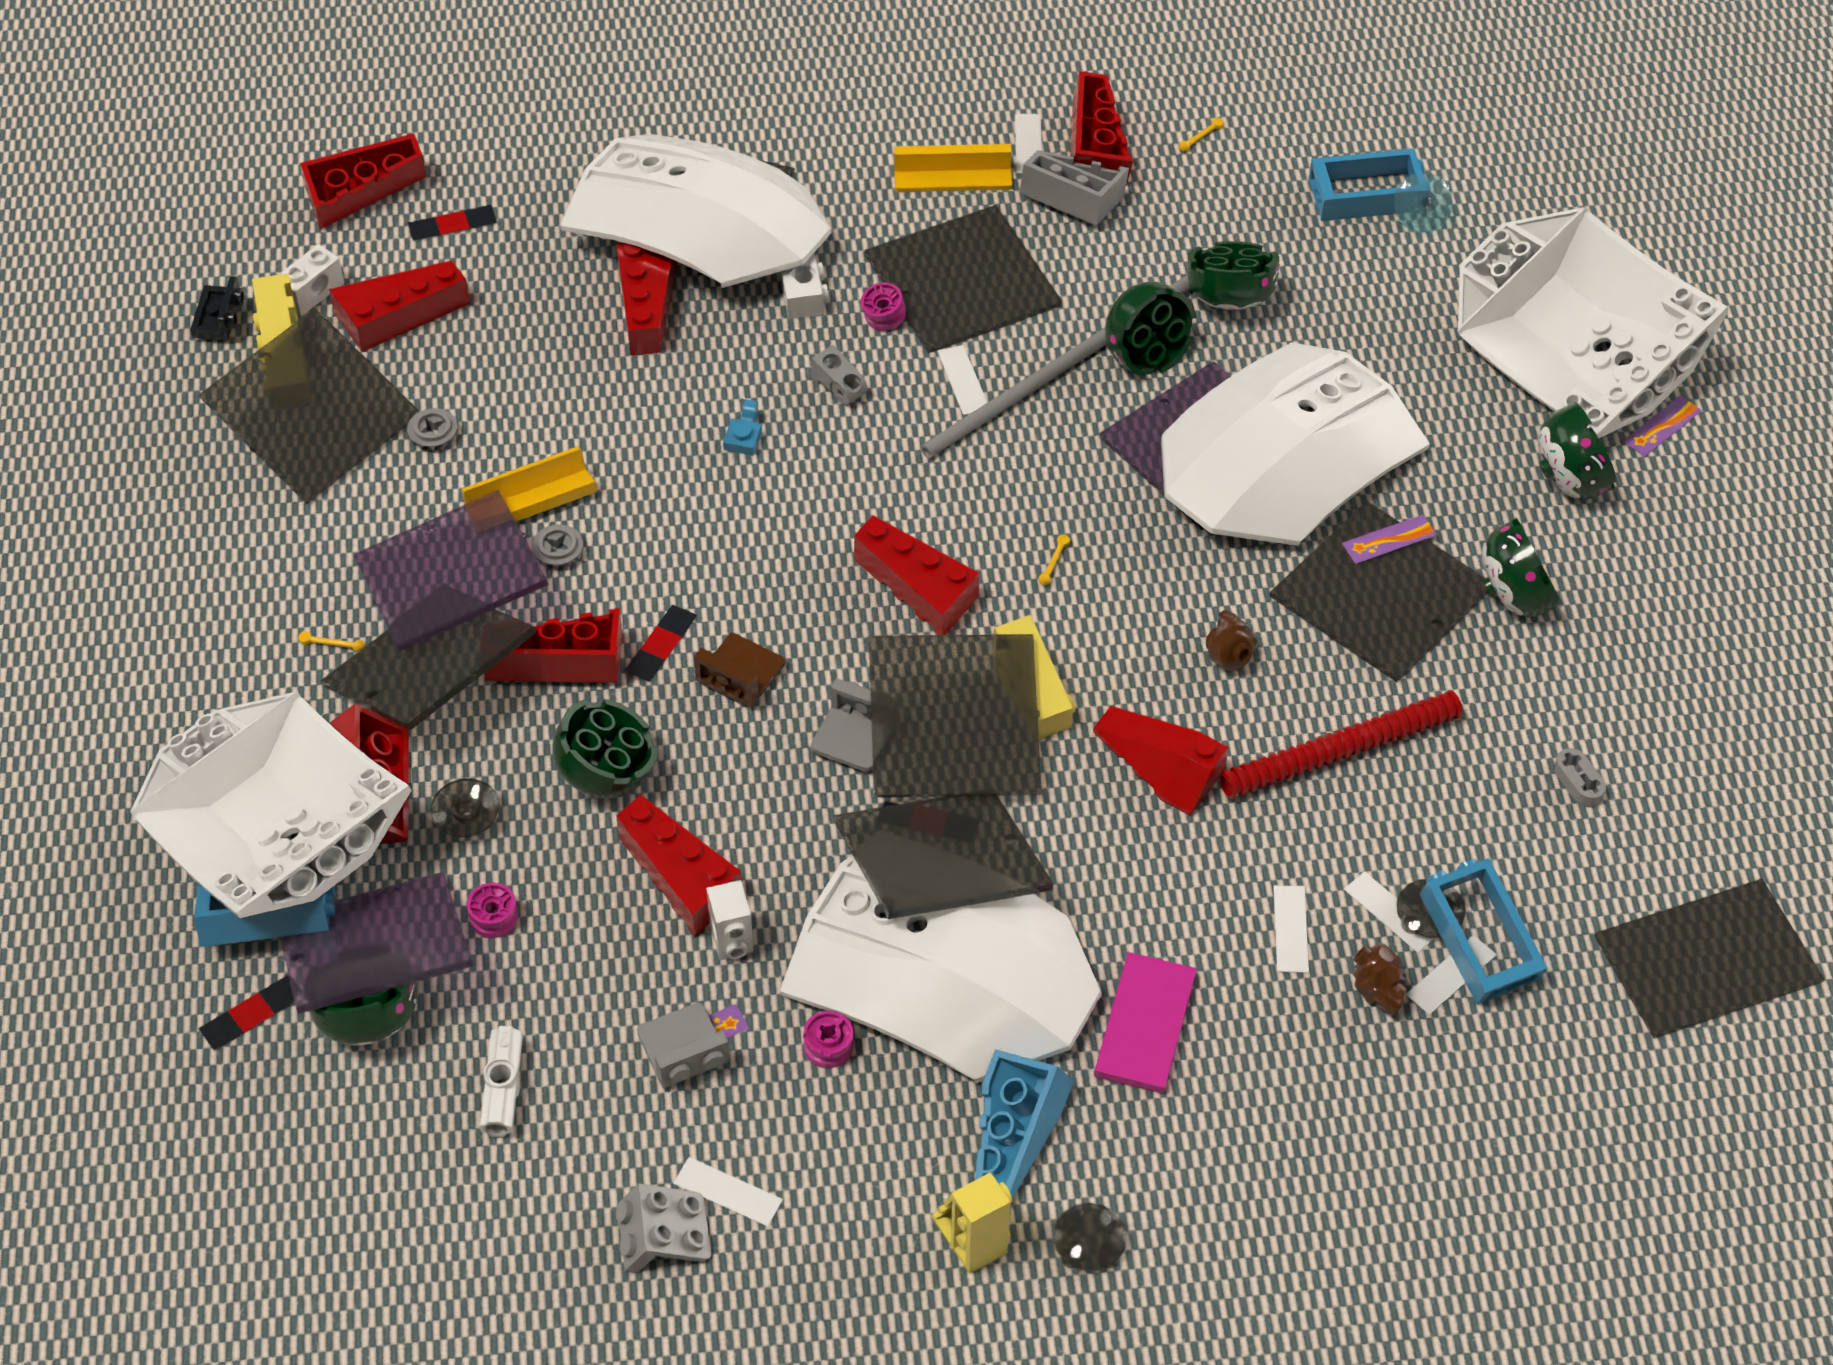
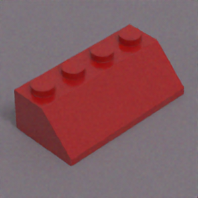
M353 704L330 722L334 729L362 753L409 785L408 727L357 704ZM409 796L380 844L405 842L409 839Z

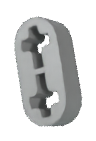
M1573 748L1560 751L1554 765L1556 776L1579 805L1590 808L1599 805L1606 791V784L1603 778L1581 751ZM1576 764V765H1577L1576 770H1575L1574 767L1571 766V765Z

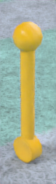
M1214 118L1212 125L1188 141H1181L1178 146L1179 150L1187 152L1192 144L1214 129H1222L1224 121L1221 118Z
M1067 535L1057 537V548L1045 572L1038 577L1041 585H1048L1050 583V574L1063 548L1069 546L1070 538Z
M307 631L301 632L298 636L300 644L304 646L317 643L353 648L358 653L365 649V643L362 640L349 642L314 637Z

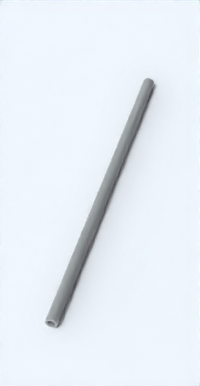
M1187 275L1170 285L1183 294L1191 290ZM1105 328L922 444V453L927 458L933 457L1105 346Z

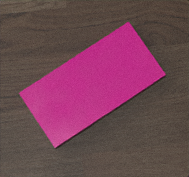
M1132 952L1127 953L1094 1070V1077L1164 1094L1197 968Z

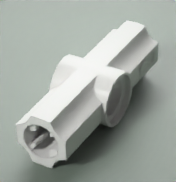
M499 1026L497 1029L491 1030L488 1062L484 1069L485 1088L480 1122L481 1132L487 1133L491 1137H505V1135L513 1132L516 1097L520 1091L518 1077L523 1033L512 1026ZM500 1079H508V1081L504 1083H495Z

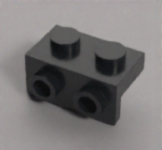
M230 276L227 287L204 285L190 328L192 338L229 340L232 328L235 329L237 326L238 307L244 303V289L239 287L237 276Z

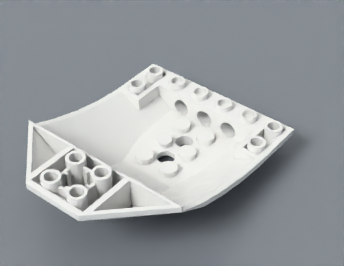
M654 134L615 138L585 168L560 224L561 231L572 232L577 235L595 236L601 239H612L661 254L720 282L722 288L804 265L832 233L830 225L808 189L780 169L727 148L699 141Z
M1587 207L1502 223L1460 264L1459 335L1489 363L1553 411H1557L1573 402L1579 404L1592 422L1587 428L1591 427L1598 439L1649 415L1694 371L1729 312L1728 306L1678 278L1637 250L1589 212ZM1604 341L1611 343V347L1607 351H1595V347L1599 343ZM1624 359H1633L1628 365H1618Z
M1291 342L1251 363L1226 379L1189 407L1162 434L1164 496L1212 534L1300 546L1301 541L1348 500L1389 471L1426 451L1430 444L1389 383L1346 352ZM1311 406L1315 411L1307 412L1302 410L1300 407Z
M296 691L214 710L210 714L201 716L195 725L184 733L173 736L168 741V744L159 750L130 812L156 843L183 870L237 917L243 918L312 902L371 859L412 790L408 784L357 749L322 718ZM299 833L294 839H287L291 834Z
M878 834L839 865L810 910L780 988V994L826 1011H836L850 1020L893 1037L973 1079L974 1084L984 1080L995 1049L1037 1061L1071 1050L1098 1002L1101 990L1068 916L1035 894L978 867L933 850ZM887 910L895 911L888 918L877 917L879 913ZM918 920L927 922L926 928L921 932L914 933L908 930L910 923Z

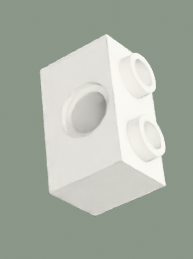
M319 244L280 273H289L296 309L300 317L329 296V289L340 287L344 284L340 258Z
M813 253L804 265L779 272L788 319L824 315V303L829 302L827 285H821L820 282L824 280L822 262L816 263L815 253Z
M741 880L706 888L709 923L719 960L727 958L738 959L748 953H753L751 913Z

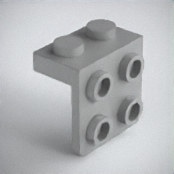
M836 678L831 686V708L811 742V751L861 771H871L897 725V700L885 693H877L863 688L855 682H847Z
M701 1003L686 1006L643 1023L637 1028L638 1037L662 1089L729 1062L728 1041L723 1030L715 1031Z
M638 1183L617 1204L616 1219L619 1222L621 1234L620 1253L623 1256L625 1271L638 1273L655 1256L705 1262L710 1258L711 1249L704 1197L699 1192Z

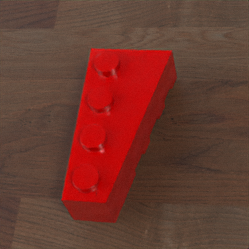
M1079 71L1073 94L1070 157H1074L1073 162L1091 166L1092 161L1101 163V168L1119 171L1120 166L1129 168L1128 182L1133 159L1131 154H1128L1127 139L1120 127L1121 119L1119 113L1117 114L1115 110V99L1108 75Z
M415 133L300 163L304 186L319 229L329 226L426 178L423 154Z
M617 242L619 273L630 356L661 353L666 328V317L670 308L671 291L674 287V276L678 262L635 245Z
M452 260L329 289L334 315L361 352L470 304L466 278Z
M874 515L854 535V560L881 584H886L892 589L893 595L900 602L905 601L913 608L915 615L921 621H927L934 627V632L941 639L944 638L979 597V572Z
M620 608L609 609V614L593 617L592 612L579 614V619L560 622L559 618L546 619L545 623L532 627L527 622L485 629L482 648L485 681L618 683L622 644Z
M640 794L616 815L619 839L640 867L647 871L652 878L653 884L659 892H663L671 903L672 909L678 917H682L688 925V930L695 938L710 924L706 888L739 880L742 882L741 871Z

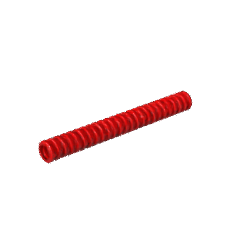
M1448 690L1444 694L1439 693L1435 697H1428L1426 701L1420 700L1417 704L1411 703L1408 707H1400L1399 710H1392L1389 714L1383 713L1380 715V718L1375 716L1371 718V721L1366 719L1361 724L1355 723L1352 725V728L1347 726L1343 728V731L1338 729L1333 734L1327 733L1324 735V738L1318 736L1315 738V741L1310 739L1305 744L1299 743L1296 745V748L1290 746L1287 748V751L1282 749L1277 754L1270 753L1268 758L1262 756L1258 761L1251 760L1249 765L1242 763L1239 768L1234 766L1230 769V772L1223 770L1220 773L1221 787L1229 799H1235L1237 794L1243 796L1247 791L1252 793L1256 790V787L1263 789L1266 787V784L1269 786L1274 785L1275 780L1280 783L1285 780V777L1291 779L1294 777V774L1299 776L1304 771L1311 772L1313 767L1319 769L1322 767V764L1327 766L1332 761H1340L1341 757L1347 759L1350 755H1358L1360 751H1368L1369 747L1375 749L1378 745H1386L1388 741L1394 742L1397 738L1403 739L1406 737V734L1411 736L1415 732L1424 731L1425 728L1431 729L1434 725L1439 726L1443 724V721L1448 723L1452 719H1459L1463 711L1460 698L1454 691Z

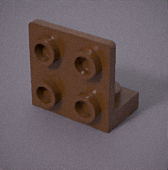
M731 632L714 653L700 648L694 655L696 681L750 708L753 707L786 664L785 657L734 632Z

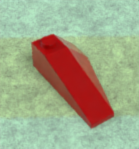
M1114 706L1108 708L1093 728V732L1118 758H1124L1134 768V774L1140 780L1144 778L1154 789V794L1161 801L1189 816H1192L1220 778L1221 771L1226 768L1228 746L1193 729Z

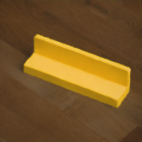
M1011 144L894 146L895 191L1011 190Z
M578 446L462 489L468 518L479 535L597 492L596 483L586 470L583 453Z

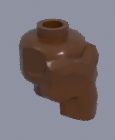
M1223 610L1218 614L1220 619L1218 620L1217 627L1212 629L1207 635L1206 647L1210 659L1226 670L1236 671L1248 664L1252 658L1257 640L1246 622L1229 610Z
M1383 943L1376 944L1371 948L1366 944L1353 958V961L1356 963L1353 970V976L1356 979L1355 987L1367 1003L1375 1002L1384 1013L1389 1015L1396 1014L1403 1005L1406 996V988L1401 984L1407 975L1400 967L1401 959Z

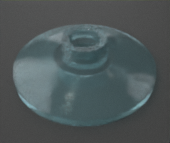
M1417 173L1405 179L1398 187L1394 198V209L1397 218L1406 228L1414 232L1426 233L1438 229L1447 221L1453 207V198L1449 186L1443 179L1431 173ZM1425 197H1428L1431 201V205L1427 209L1422 206V200Z

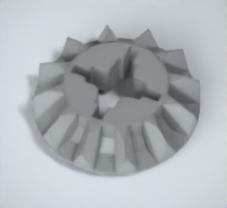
M438 408L425 409L416 413L407 425V432L411 443H417L420 449L426 446L430 447L432 451L435 446L439 445L446 448L448 441L455 440V434L458 431L455 417L450 412ZM427 425L434 430H438V433L428 432Z
M558 524L545 527L532 540L535 560H540L544 567L549 564L553 565L556 569L562 564L570 566L572 560L580 559L581 551L584 549L580 533L567 525ZM560 544H563L564 550L557 549L555 552L552 551V546L558 547Z

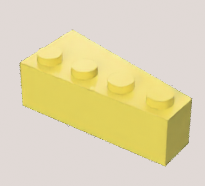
M289 273L252 279L257 313H253L256 332L260 331L261 335L256 336L259 354L264 353V357L259 358L262 375H268V380H263L266 399L272 398L275 410L310 405L312 402L301 331Z

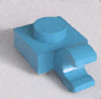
M746 399L742 409L741 420L731 418L723 441L724 450L754 456L762 434V424L756 423L759 416V411H756L758 401Z

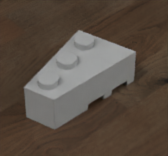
M1037 150L1023 164L1019 193L1094 225H1098L1124 197L1129 168L1120 166L1119 171L1101 168V163L1092 161L1090 166L1073 162L1074 157Z

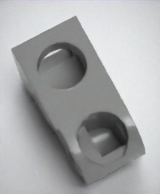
M834 345L812 358L810 377L817 384L822 382L843 405H848L867 392V384L863 376ZM828 358V362L823 364V361Z

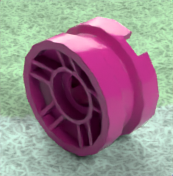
M887 282L877 283L870 286L863 293L861 307L868 325L873 329L889 331L898 327L904 321L906 306L902 293L897 286Z
M486 883L475 888L469 895L467 909L470 925L478 935L491 939L499 938L510 933L516 926L518 913L515 896L507 886L501 883ZM492 909H496L497 912L492 913Z
M836 1011L819 1012L808 1019L804 1025L803 1039L804 1051L810 1062L820 1068L828 1069L839 1067L847 1062L853 1054L854 1046L851 1022L844 1015ZM826 1036H831V1037L834 1038V1039H832V1038L827 1039V1038H826L824 1041L822 1040V1039H823L824 1037H826Z

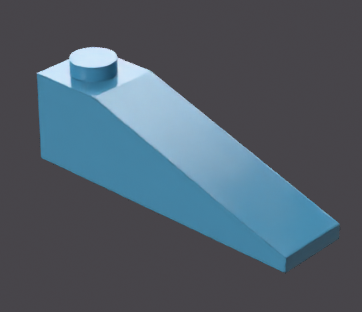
M995 1049L982 1083L984 1111L983 1115L980 1116L979 1128L982 1129L981 1149L977 1152L975 1180L991 1172L998 1184L1003 1182L1007 1186L1013 1199L1060 1118L1074 1080L1058 1066Z

